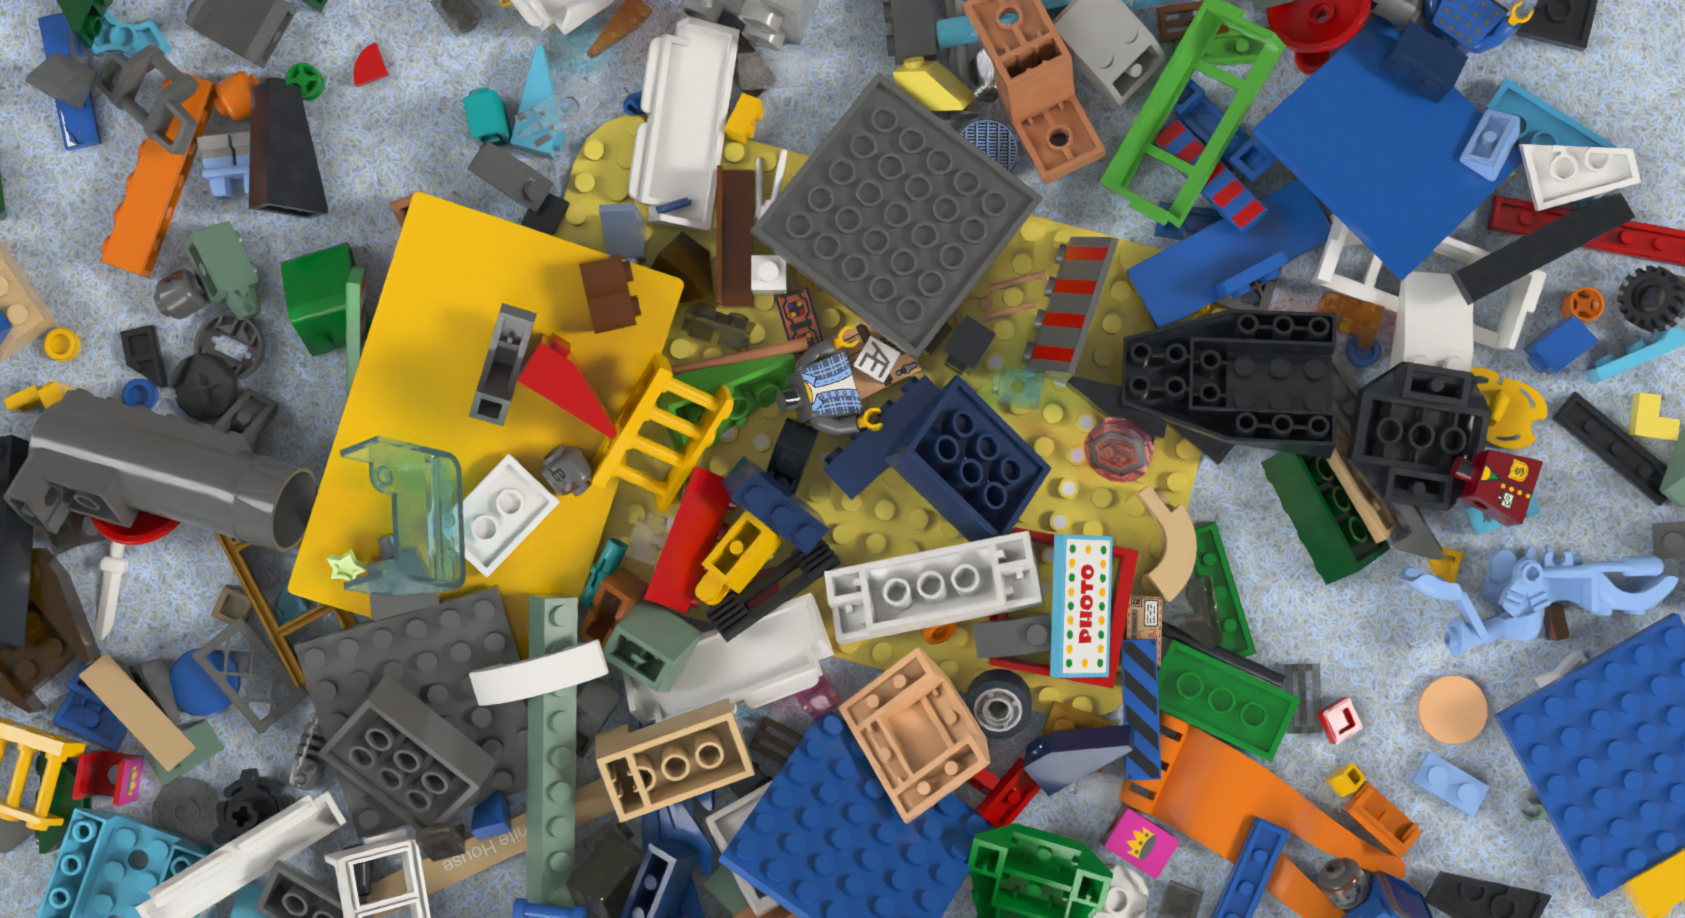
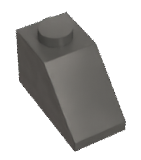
M54 52L27 76L25 82L48 96L81 110L98 73L88 67L89 60L75 53L69 52L66 57Z
M487 140L484 141L467 168L515 202L535 212L538 211L554 185L552 181L535 169Z
M1037 612L972 624L978 659L1016 656L1051 650L1052 626L1050 614Z

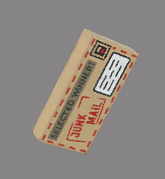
M1131 595L1126 617L1125 639H1156L1157 666H1161L1162 597Z

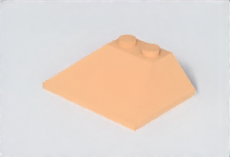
M920 647L914 649L838 707L906 824L990 764L986 736L953 682Z

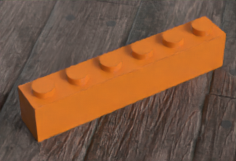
M193 75L190 76L198 82V88L193 96L180 103L198 124L184 155L171 154L149 137H147V140L142 141L138 149L137 157L139 161L135 172H131L126 181L125 188L127 193L123 204H119L114 213L113 220L115 225L111 236H107L102 245V262L150 279L198 150L197 137H203L214 107L212 99L218 97L215 91V84ZM168 78L164 80L162 89L172 83ZM175 115L165 134L172 141L175 140L181 127V123Z

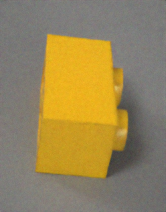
M745 93L741 94L724 128L728 139L746 145L749 138L752 139L756 132L755 126L758 121L763 119L765 113L761 99Z
M50 381L42 386L43 388L38 390L37 393L46 410L55 402L61 401L67 390L73 389L69 385Z

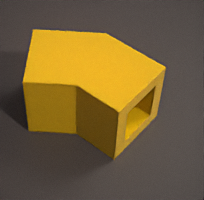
M1351 762L1345 766L1341 765L1325 780L1338 796L1344 797L1357 791L1366 780V777Z

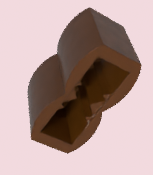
M619 254L579 263L595 334L637 325L635 317L642 315L637 295L630 296L627 282L634 281L630 261L623 262Z

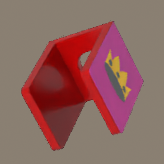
M100 749L80 754L72 799L81 800L94 795L114 797L113 806H122L137 801L144 756L120 752L115 753ZM119 765L116 785H114L108 779V772L112 766Z

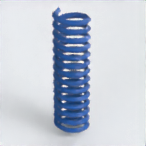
M684 197L679 199V201L674 200L672 203L670 202V205L669 203L663 204V207L658 205L656 210L658 214H665L680 208L682 209L686 206H691V199L688 200V197L686 199Z

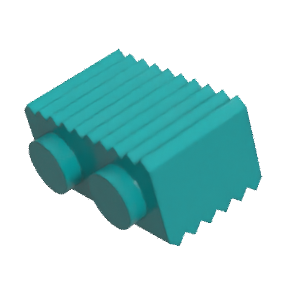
M486 87L471 90L469 96L464 97L461 101L464 104L463 109L466 111L465 116L468 118L466 122L469 124L470 136L480 147L485 140L497 147L510 144L512 132L506 107L495 90L489 91V88Z

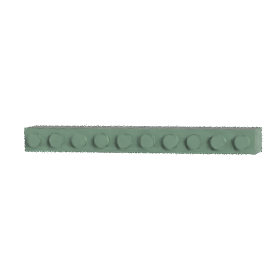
M563 593L529 594L528 659L562 651L568 646L577 644L578 597ZM577 684L528 698L526 899H528V903L574 908Z

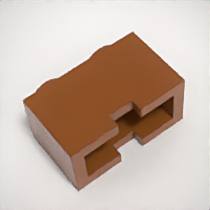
M624 568L604 578L592 601L594 604L586 614L577 635L586 642L599 639L601 649L603 650L615 627L645 597L649 585Z

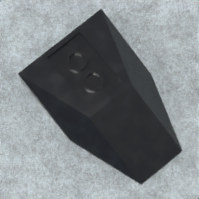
M1228 309L1124 337L1121 405L1226 443L1330 459L1336 446V412H1332V355L1336 347V313Z

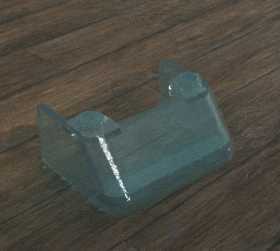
M379 435L340 450L342 458L369 463V477L374 488L383 494L392 495L394 561L386 560L380 562L374 567L373 573L344 582V590L394 597L442 593L460 588L466 579L462 472L457 458L450 452Z

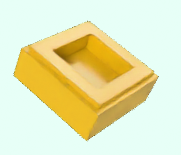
M32 385L3 399L7 409L23 413L43 404L37 393L43 387Z

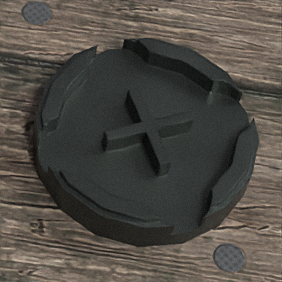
M196 353L182 359L174 369L171 380L172 390L175 389L177 395L175 400L178 406L188 416L199 421L215 420L222 417L237 401L239 394L237 378L231 366L221 357L212 353Z

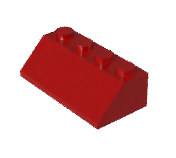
M695 466L644 599L684 613H688L691 607L697 609L700 599L696 596L695 589L703 575H706L709 571L702 563L712 552L716 542L719 543L728 531L729 524L724 523L728 510L735 511L738 505L737 502L730 498L721 481L724 477Z

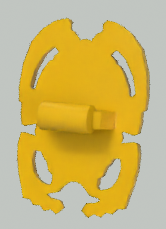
M1471 366V372L1474 376H1483L1489 379L1488 383L1477 384L1491 410L1487 441L1502 448L1515 450L1531 445L1537 437L1532 433L1533 431L1530 426H1532L1533 421H1537L1540 418L1544 420L1547 417V405L1543 396L1534 388L1518 380L1514 381L1509 378H1503L1502 385L1496 383L1500 378L1498 373L1489 369ZM1522 388L1530 395L1534 401L1535 408H1531L1528 399L1519 389ZM1520 434V438L1512 441L1496 439L1497 436L1511 437Z

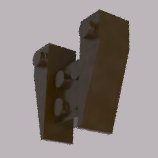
M48 548L32 549L28 595L31 600L28 602L24 648L0 651V696L27 713L40 712L47 708L35 693L79 656L85 664H93L102 656L71 576Z

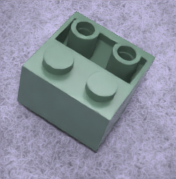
M643 598L615 627L602 652L605 660L655 692H670L704 632L660 604Z

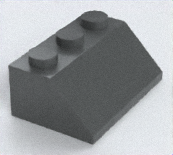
M277 860L255 907L256 910L270 918H344L339 892L308 875L303 870L282 860ZM375 914L367 915L362 918H373Z

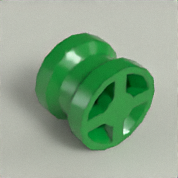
M297 63L286 74V84L300 87L303 101H312L322 95L325 81L321 73L314 66L308 63Z

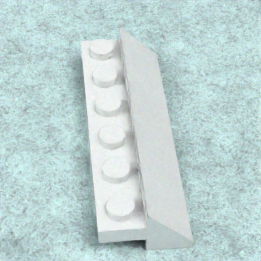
M1029 531L824 571L828 605L832 608L836 642L839 645L1044 605L1039 577L1040 571Z

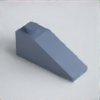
M599 205L607 254L611 256L620 254L623 260H629L635 264L645 262V220L636 205Z

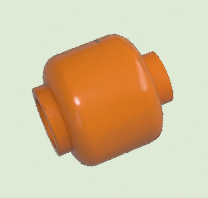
M238 71L216 84L215 91L218 97L212 100L222 117L229 115L236 122H241L250 117L251 87L261 84L254 74L248 75L244 71Z

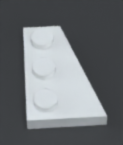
M1519 144L1535 211L1641 182L1633 149Z

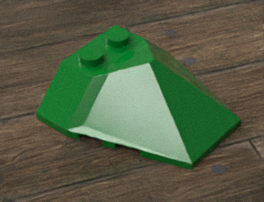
M1018 823L975 834L967 866L971 867L968 874L971 875L972 898L976 904L977 918H1093L1105 906L1113 878V873L1085 843Z

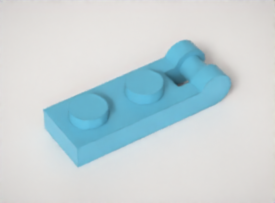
M1679 327L1670 328L1659 332L1655 337V341L1650 344H1646L1645 339L1624 347L1627 354L1615 358L1614 354L1610 353L1594 360L1595 367L1586 371L1591 384L1608 379L1685 344V331Z

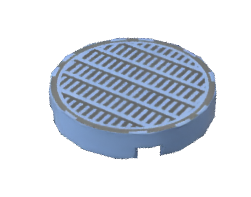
M992 117L976 118L962 126L958 132L1009 172L1012 173L1018 164L1021 150L1018 137L1011 126L1000 119Z

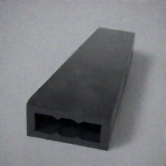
M266 78L265 82L251 87L249 209L305 219L315 218L328 214V205L300 87L288 85L286 80L281 78Z

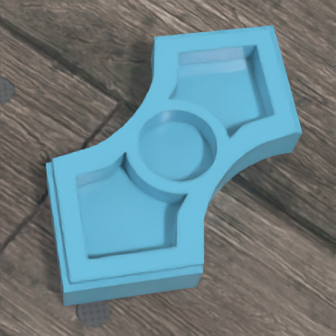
M107 9L102 20L101 33L98 37H95L90 48L96 57L109 52H121L133 56L150 44L157 45L164 52V55L173 50L153 19L140 24H127L115 19Z

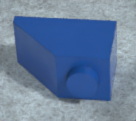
M1573 315L1553 322L1524 351L1530 356L1527 358V361L1534 370L1541 374L1545 372L1549 375L1560 371L1594 346L1599 340Z

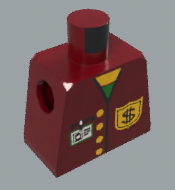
M1485 450L1476 453L1473 461L1460 456L1457 457L1451 467L1450 475L1465 481L1461 493L1463 501L1502 525L1509 527L1523 524L1543 462L1500 451Z

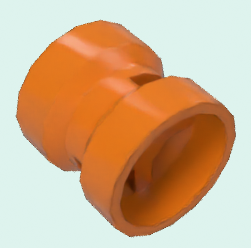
M1583 287L1565 295L1560 306L1561 314L1564 318L1575 315L1584 324L1598 318L1603 313L1605 303L1599 291L1591 287Z

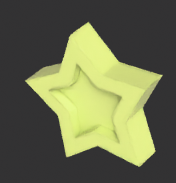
M352 549L343 555L328 554L327 561L333 568L330 579L344 578L355 585L358 575L367 571V564L356 559Z

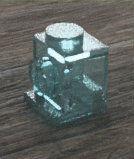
M1003 367L1001 374L994 373L991 393L997 394L995 403L1036 411L1039 408L1045 374ZM1013 381L1022 382L1024 389L1021 393L1012 391L1011 383Z

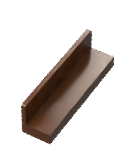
M717 165L716 304L719 308H753V293L751 291L753 235L750 234V230L753 228L754 172L753 170H724L722 165Z

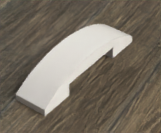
M599 639L568 646L562 651L507 665L501 663L469 672V676L479 706H486L553 692L608 674L609 671Z

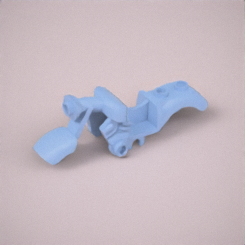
M1529 545L1525 550V557H1521L1518 561L1509 549H1500L1494 551L1489 557V569L1485 578L1486 583L1482 585L1483 589L1478 594L1496 610V616L1481 620L1466 591H1463L1458 583L1446 582L1441 576L1425 574L1409 566L1399 573V577L1415 591L1430 598L1455 602L1465 623L1459 619L1452 618L1448 627L1445 628L1444 643L1446 648H1449L1453 657L1462 655L1472 646L1490 643L1504 637L1515 641L1534 639L1540 632L1545 607L1558 600H1568L1570 604L1586 609L1594 615H1612V610H1624V613L1633 615L1645 614L1646 609H1655V605L1670 594L1679 580L1675 576L1662 573L1664 563L1654 555L1624 556L1620 561H1591L1583 564V555H1572L1568 551L1563 552V558L1556 560L1554 548L1550 545L1545 546V553L1540 559H1537L1534 555L1535 547ZM1603 572H1621L1625 576H1637V578L1627 584L1614 586Z

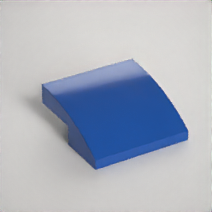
M82 661L67 686L69 693L52 722L58 727L117 753L128 729L78 676L92 665L85 664Z

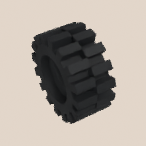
M1650 265L1646 266V271L1641 268L1634 270L1637 276L1633 277L1629 274L1625 278L1629 281V284L1627 286L1620 285L1619 290L1624 294L1617 295V301L1622 304L1618 308L1625 315L1624 318L1627 321L1648 332H1654L1655 329L1662 332L1666 331L1665 325L1670 327L1677 325L1674 321L1676 317L1680 319L1684 317L1685 314L1681 312L1682 307L1685 308V288H1683L1685 283L1672 272L1660 266L1655 268ZM1652 287H1661L1665 292L1663 304L1654 311H1645L1641 304L1643 295Z

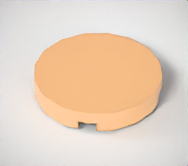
M1457 675L1441 676L1430 681L1422 691L1417 702V718L1423 730L1433 739L1446 744H1463L1474 739L1484 728L1488 717L1487 700L1482 690L1471 680Z

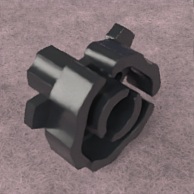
M257 768L241 770L240 779L233 782L223 791L226 798L232 797V799L219 802L216 805L217 823L219 826L211 834L216 843L222 845L231 842L279 813L277 798L268 791L261 789V785L269 786L276 793H281L285 790V784L270 776L260 777ZM292 795L281 797L284 809L295 803ZM247 813L252 815V820L249 821Z

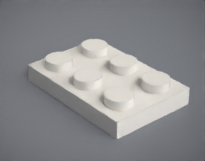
M508 453L436 527L435 531L483 575L488 577L560 503V499L513 455Z

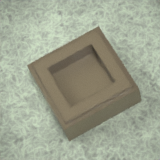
M225 584L211 616L229 625L241 616L247 623L254 607L247 593Z

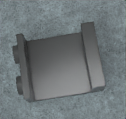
M194 0L187 9L185 23L193 30L264 69L297 10L285 0Z

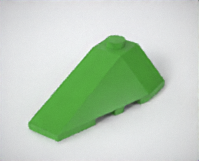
M791 353L688 371L673 376V378L712 396L716 394L721 384L729 388L734 402L733 410L726 420H722L718 426L714 442L709 447L711 448L721 441L719 436L734 425L739 428L748 422L745 418L759 407L767 408L776 401L778 391L789 389L786 381L788 376L795 373L796 359ZM669 391L661 392L656 400L658 408L696 425L706 410L705 407ZM666 427L675 451L679 453L689 437Z

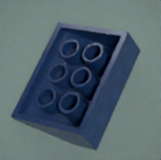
M959 375L954 376L901 432L883 458L969 542L1009 535L1052 469Z

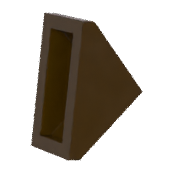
M682 231L658 253L650 268L680 278L683 281L684 287L678 304L714 295L710 252Z

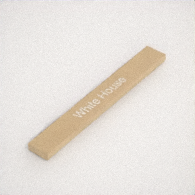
M602 777L576 789L575 828L615 810ZM527 812L511 819L512 832L483 840H478L473 836L421 860L427 896L526 851ZM404 868L371 883V895L365 896L367 903L406 893L407 886ZM407 905L375 913L374 918H381Z

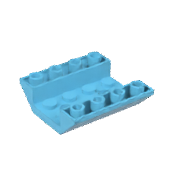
M77 807L73 811L36 918H111L112 915H119L122 918H141L135 907L151 898L148 894L149 890L203 859L208 854L186 836L123 813ZM135 850H143L148 855L146 867L142 868L134 863L133 853Z

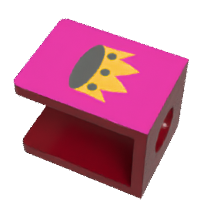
M1122 804L1099 841L1105 848L1153 878H1158L1179 844V840L1171 833L1125 804Z

